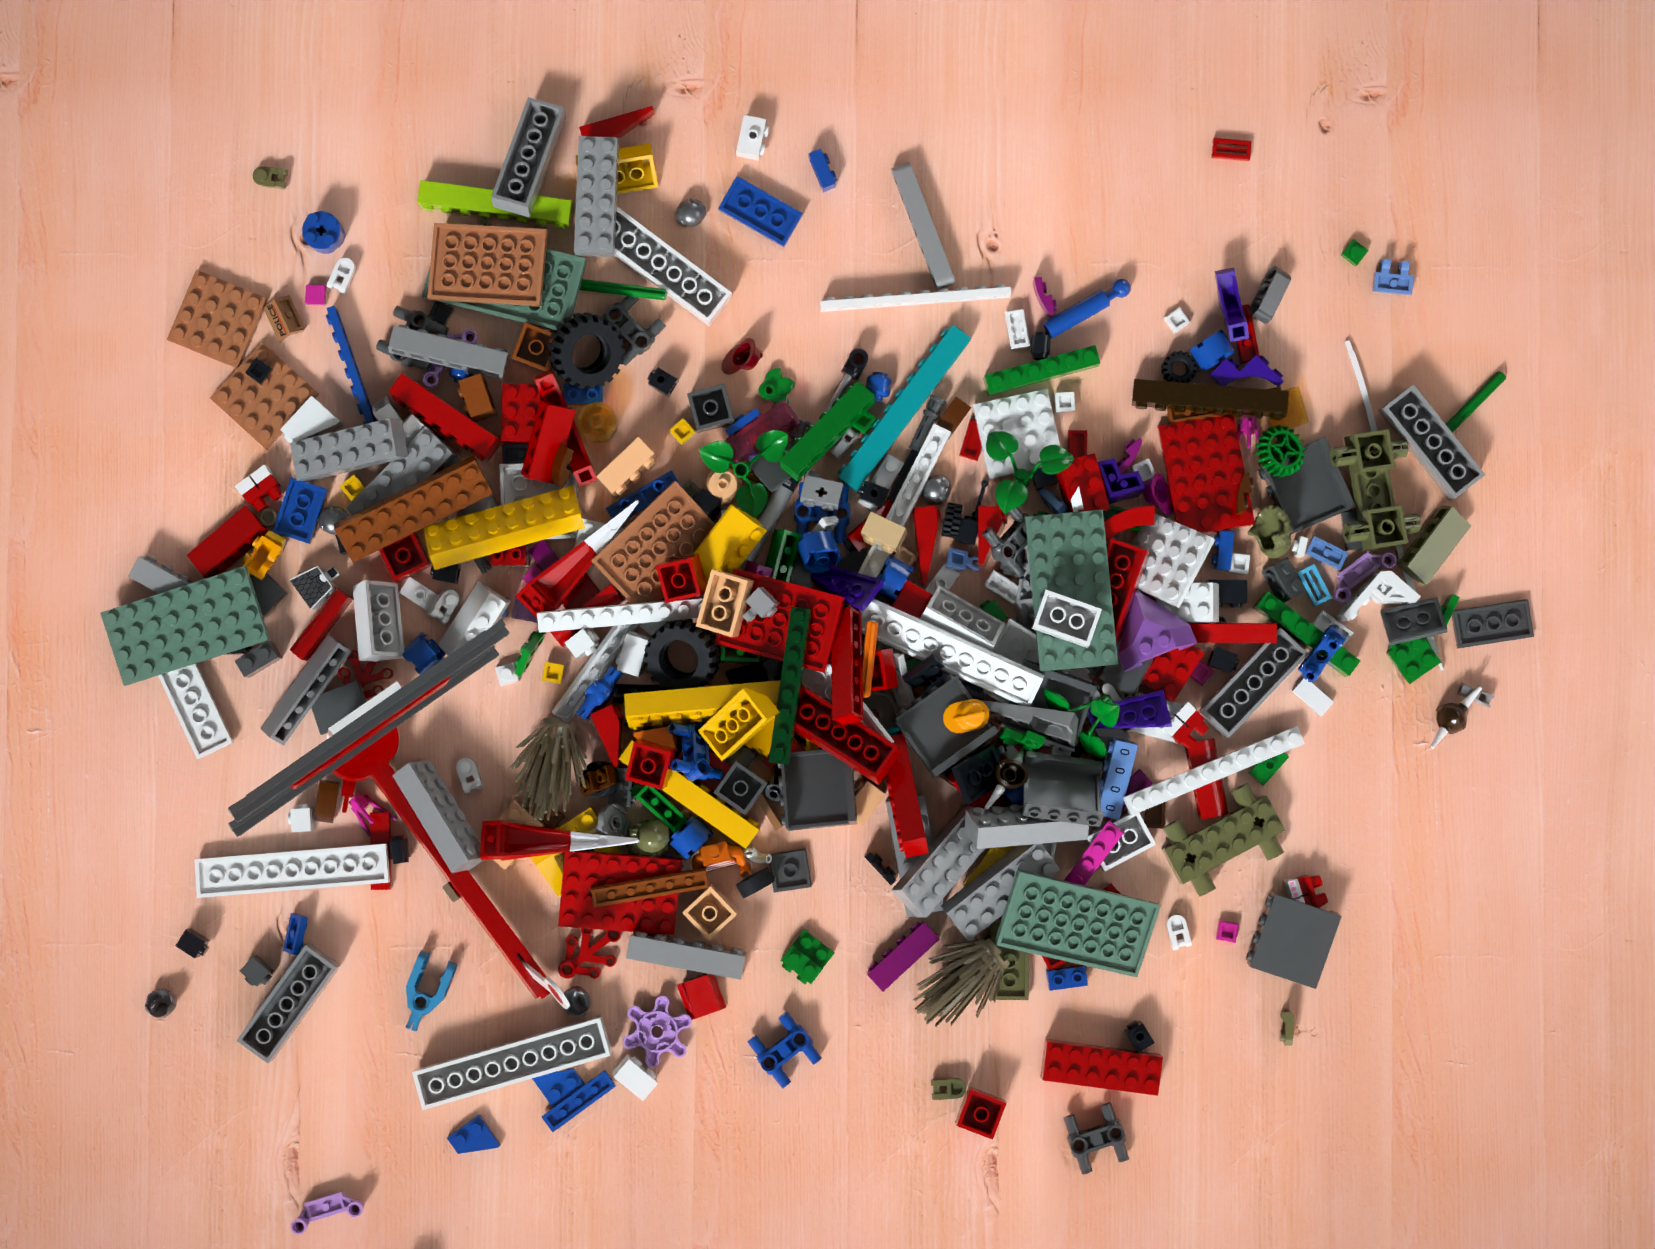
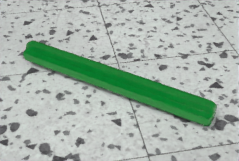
M582 279L580 290L656 300H666L667 298L666 289L587 279Z
M1498 371L1446 423V426L1452 433L1506 380L1504 373Z

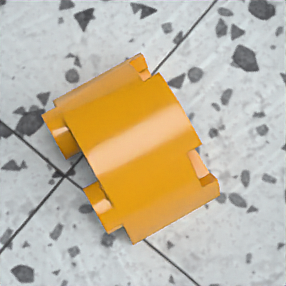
M263 535L261 538L258 536L252 544L254 550L251 554L247 553L242 560L243 566H247L248 572L260 580L265 577L267 571H270L279 556V552L282 550V547Z

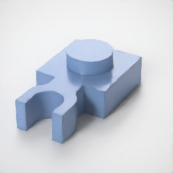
M949 548L945 568L964 572L966 567H968L970 570L977 572L979 566H974L973 562L978 563V557L970 558L968 557V551Z

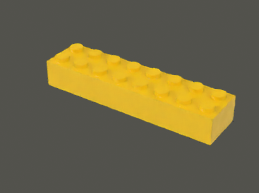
M572 485L432 524L423 529L429 557L434 569L437 570L585 528Z
M780 680L624 694L625 716L629 728L634 730H641L644 727L651 726L652 728H662L663 725H669L672 722L679 724L708 722L743 688H748L768 696L777 707Z
M636 740L630 742L619 758L627 766L633 744ZM671 769L668 785L663 791L746 849L760 830L758 827L759 823L751 817L746 819L736 808L726 805V801L710 793L712 790L704 784L698 785L694 781L689 780L685 774Z

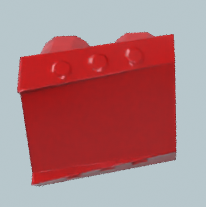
M706 973L677 984L686 1012L691 1017V1020L726 1008L715 975Z

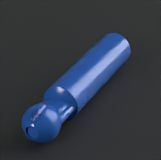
M1125 279L1116 280L1112 288L1106 292L1100 289L1044 321L1043 326L1047 334L1053 339L1110 306L1112 299L1126 297L1131 291V285Z

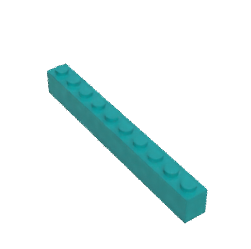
M952 325L951 328L946 327L941 334L943 339L939 344L935 342L929 350L931 355L928 359L924 357L918 365L920 368L916 374L912 373L906 381L909 384L905 389L901 387L895 395L897 400L894 404L889 403L883 411L886 414L882 420L878 418L873 424V432L870 435L867 433L861 440L863 444L859 450L855 448L849 456L851 461L848 465L844 463L839 469L838 473L840 475L838 479L844 484L849 485L856 493L860 484L866 481L971 341V337L955 325Z

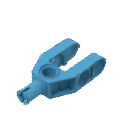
M422 950L417 957L406 985L407 1004L412 1012L405 1027L407 1029L412 1027V1031L418 1030L423 1015L429 1014L445 999L458 965L448 961L447 968L440 978L441 982L434 996L420 992L418 987L431 955ZM420 996L426 999L425 1007H421L417 1003Z

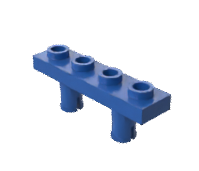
M671 470L606 507V510L611 519H613L632 503L639 500L637 506L628 516L629 518L645 509L674 480L679 485L680 483Z

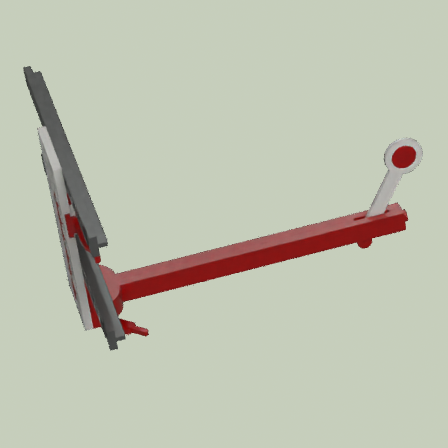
M501 619L488 630L477 635L405 686L401 687L396 681L329 727L327 738L324 742L248 793L246 797L228 807V812L234 817V820L229 822L228 826L237 837L241 836L331 772L343 779L341 796L344 797L342 813H346L349 797L352 798L354 796L356 782L371 777L535 999L538 997L543 999L552 993L559 1004L567 1009L570 1007V1004L561 989L550 977L544 974L469 871L451 873L392 775L395 774V771L389 765L394 759L399 745L398 725L408 720L412 715L418 713V711L499 656L494 644L507 637L510 633L505 627L506 624Z

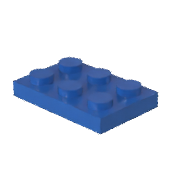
M290 478L273 532L311 544L328 489Z

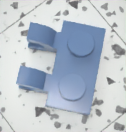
M1381 260L1379 265L1380 272L1374 273L1372 292L1412 295L1414 276L1408 275L1410 262H1399V274L1389 273L1391 260Z

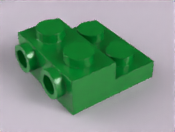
M1425 638L1391 645L1388 647L1390 651L1386 653L1408 684H1411L1441 663Z
M804 929L780 961L783 962L781 966L788 972L792 970L798 974L796 978L806 985L807 982L812 984L835 952Z

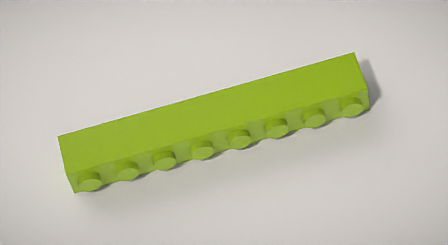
M420 180L417 203L426 211L440 209L441 212L452 214V211L460 212L459 214L463 216L478 214L480 218L489 219L490 216H493L501 221L515 219L516 222L527 224L528 221L535 222L539 226L553 224L554 227L565 229V226H571L574 205L572 200L538 196L529 218L493 207L491 199L493 190Z

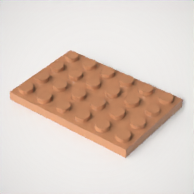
M434 223L427 299L541 307L548 230Z
M674 480L590 561L631 604L660 601L664 595L656 565L664 561L693 555L715 526V523Z

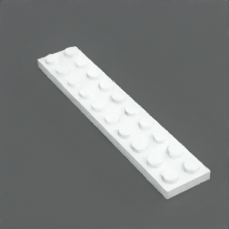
M876 599L871 601L864 612L860 610L862 615V634L865 635L867 621L878 622L877 641L922 661L933 654L943 661L945 667L942 670L955 676L959 674L960 678L1022 706H1031L1045 676Z
M387 844L194 859L197 898L390 882Z

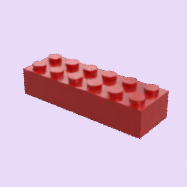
M403 373L399 375L388 391L393 395L391 397L392 400L403 408L405 405L409 406L407 408L408 411L418 418L423 416V421L434 429L438 426L440 428L439 432L449 439L456 438L454 442L465 450L468 448L472 449L470 453L481 461L484 458L490 461L502 443L497 437Z
M1111 538L1107 547L1117 647L1150 552Z
M802 686L800 688L794 731L879 785L901 754L899 747L859 721L842 725L832 720V704Z
M902 733L891 735V738L895 741L894 744L899 747L901 754L885 777L900 851L905 852L906 858L928 854L929 851L906 740Z
M1045 1039L1040 1077L1043 1081L1158 1096L1163 1056L1157 1053L1142 1051L1138 1053L1134 1050Z

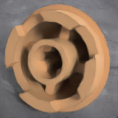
M731 468L725 473L711 471L706 477L704 489L719 498L722 505H728L736 501V492L742 486V480L734 474Z

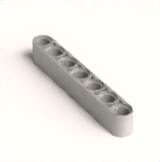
M910 162L891 168L893 178L936 289L939 290L955 284L952 270Z

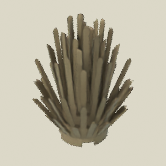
M544 718L543 722H540L539 728L515 747H524L528 744L509 768L513 769L514 766L518 768L522 762H526L515 782H518L525 772L515 797L524 791L527 784L522 811L526 808L528 799L531 797L528 814L532 813L536 803L533 817L535 821L538 819L543 820L544 813H547L546 818L549 820L551 809L555 811L557 816L561 790L563 789V811H566L569 795L572 794L570 755L572 756L576 782L579 784L580 775L582 785L586 788L581 762L584 770L588 771L584 760L587 757L577 737L578 727L572 722H569V724L560 722L561 718Z
M985 935L979 940L944 945L943 947L946 949H957L929 958L931 961L928 963L930 964L942 960L945 962L951 959L954 960L943 964L941 970L916 984L920 986L918 990H922L937 981L913 999L916 1001L921 997L925 998L915 1007V1010H917V1014L926 1013L927 1016L924 1018L927 1021L926 1024L940 1016L941 1018L935 1024L936 1028L954 1009L945 1020L948 1023L956 1015L951 1021L952 1026L975 996V1005H978L982 998L976 1011L977 1018L981 1010L984 1009L988 998L990 1002L992 999L994 1003L996 1002L1004 969L1010 963L1007 959L1004 960L1001 957L1000 949L989 938L987 939Z

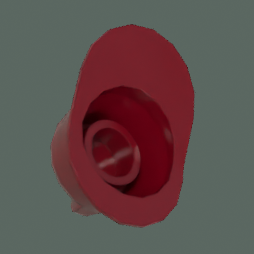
M746 338L725 356L721 365L724 374L731 375L740 369L751 370L757 365L758 361L763 357V353L755 346L754 339Z

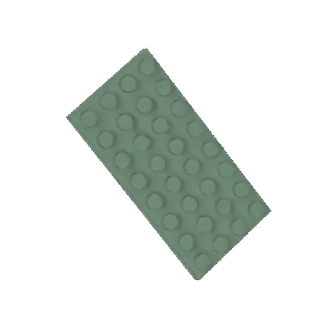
M546 249L541 307L432 301L522 323L526 322L534 326L557 331L556 326L559 323L564 324L566 317L572 318L587 259ZM430 268L422 294L424 299H427Z
M1103 510L1025 517L1034 618H1036L1045 590L1102 609L1088 648L1036 630L1040 672L1118 665Z
M247 566L100 613L124 686L270 640Z
M1017 870L994 943L1001 947L1138 977L1161 905L1156 902Z

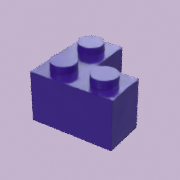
M1115 458L1098 462L1109 504L1139 497L1145 489L1139 471L1121 475Z

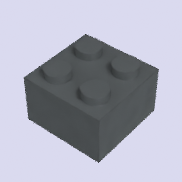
M724 384L687 393L698 433L735 423Z
M735 761L714 791V794L746 815L768 782L738 761Z

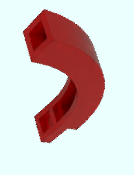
M552 370L534 376L535 383L544 401L568 407ZM573 419L566 446L574 451L570 465L578 485L581 487L596 481L597 477Z
M1155 506L1130 508L1104 520L1106 543L1126 529L1142 525H1154Z

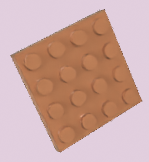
M196 270L167 340L238 368L243 361L268 299Z
M261 342L210 399L268 450L283 434L280 429L311 396L316 398L319 393ZM256 358L273 369L262 385L245 373Z

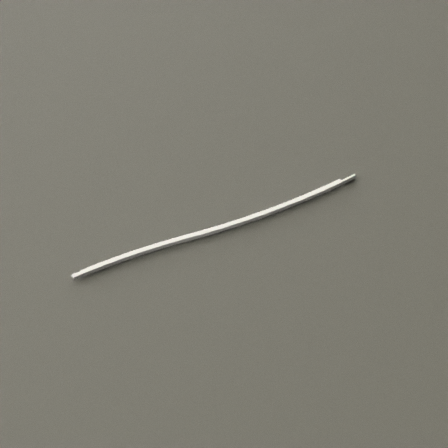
M1350 340L1345 341L1362 395L1371 432L1377 431L1371 403ZM1402 545L1395 546L1399 560L1404 555ZM1403 571L1407 585L1416 592L1412 578ZM1433 636L1426 637L1432 650L1437 655L1439 650ZM1438 664L1440 670H1444L1442 664Z

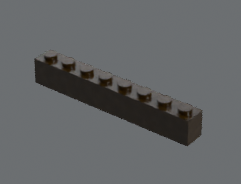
M1134 379L1132 406H1136L1135 408L1137 409L1153 407L1158 411H1165L1170 408L1174 409L1175 412L1191 410L1196 414L1213 412V415L1221 416L1224 413H1228L1234 417L1251 415L1252 418L1256 419L1265 416L1271 417L1270 419L1282 420V418H1286L1288 411L1289 391Z

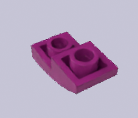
M1035 277L1032 282L1037 300L1046 315L1053 317L1054 311H1057L1056 300H1052V295H1044V293H1047L1046 282H1042V277Z
M1141 438L1136 441L1132 439L1125 445L1127 449L1123 453L1128 459L1123 457L1117 462L1121 474L1131 465L1138 454L1142 443Z
M544 540L539 541L528 551L543 570H546L559 560Z

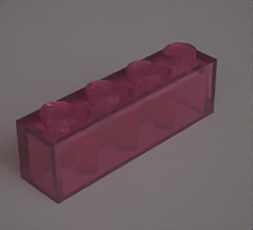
M785 399L775 403L769 411L761 413L755 421L745 425L737 434L729 436L725 440L733 448V461L736 464L740 461H748L760 451L756 448V441L764 432L780 430L787 433L800 424V421Z

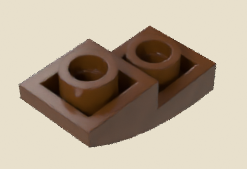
M958 397L954 398L936 424L951 431L948 440L972 408Z
M560 444L556 452L551 476L552 483L560 488H563L564 484L569 480L571 471L566 466L571 462L574 453L572 449L563 444Z
M1249 472L1242 476L1237 488L1235 515H1242L1248 509V499L1244 495H1249L1251 489L1254 488L1253 478H1250Z
M605 765L597 771H589L584 774L586 788L583 787L581 777H579L583 796L596 793L616 784L613 765Z
M320 779L314 821L333 823L340 782Z

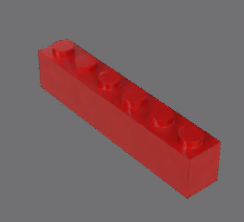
M849 606L842 609L831 656L832 720L842 725L863 720L861 612Z

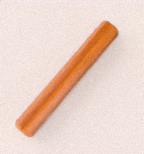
M867 621L862 661L863 698H868L871 695L878 622Z

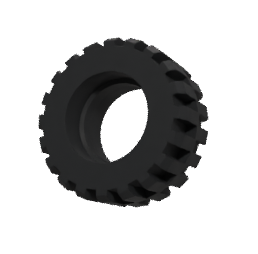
M584 312L583 315L580 313L573 314V318L566 317L564 324L559 323L556 326L558 329L556 333L552 332L550 336L553 339L552 343H548V349L551 350L548 358L552 361L551 366L553 370L557 372L560 378L580 389L587 388L589 390L594 389L595 386L600 388L605 386V381L610 383L614 379L612 377L614 373L618 375L620 369H618L619 365L624 363L622 354H625V347L621 346L624 340L619 335V330L612 323L596 314ZM594 334L600 340V354L593 364L579 368L572 359L574 345L581 337Z
M685 619L684 621L674 620L664 624L651 635L648 640L649 643L645 646L644 650L647 652L644 656V662H648V666L645 668L647 673L651 672V680L653 682L657 681L659 683L658 687L662 690L664 688L668 690L697 688L707 685L718 672V664L721 663V656H718L721 649L720 646L715 644L716 636L712 637L710 630L697 627L696 623H693V619ZM672 641H685L695 649L698 656V666L695 671L684 673L672 666L667 655L668 645Z

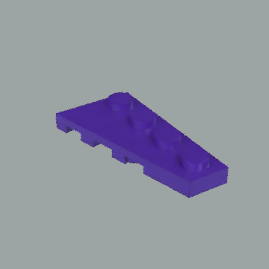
M829 566V570L826 572L813 573L811 576L813 583L832 594L845 597L844 601L863 612L884 585L882 579Z
M1159 690L1113 702V704L1120 705L1117 723L1113 727H1107L1099 721L1095 729L1173 727L1164 691ZM1089 708L1088 713L1092 726L1097 717L1091 713Z

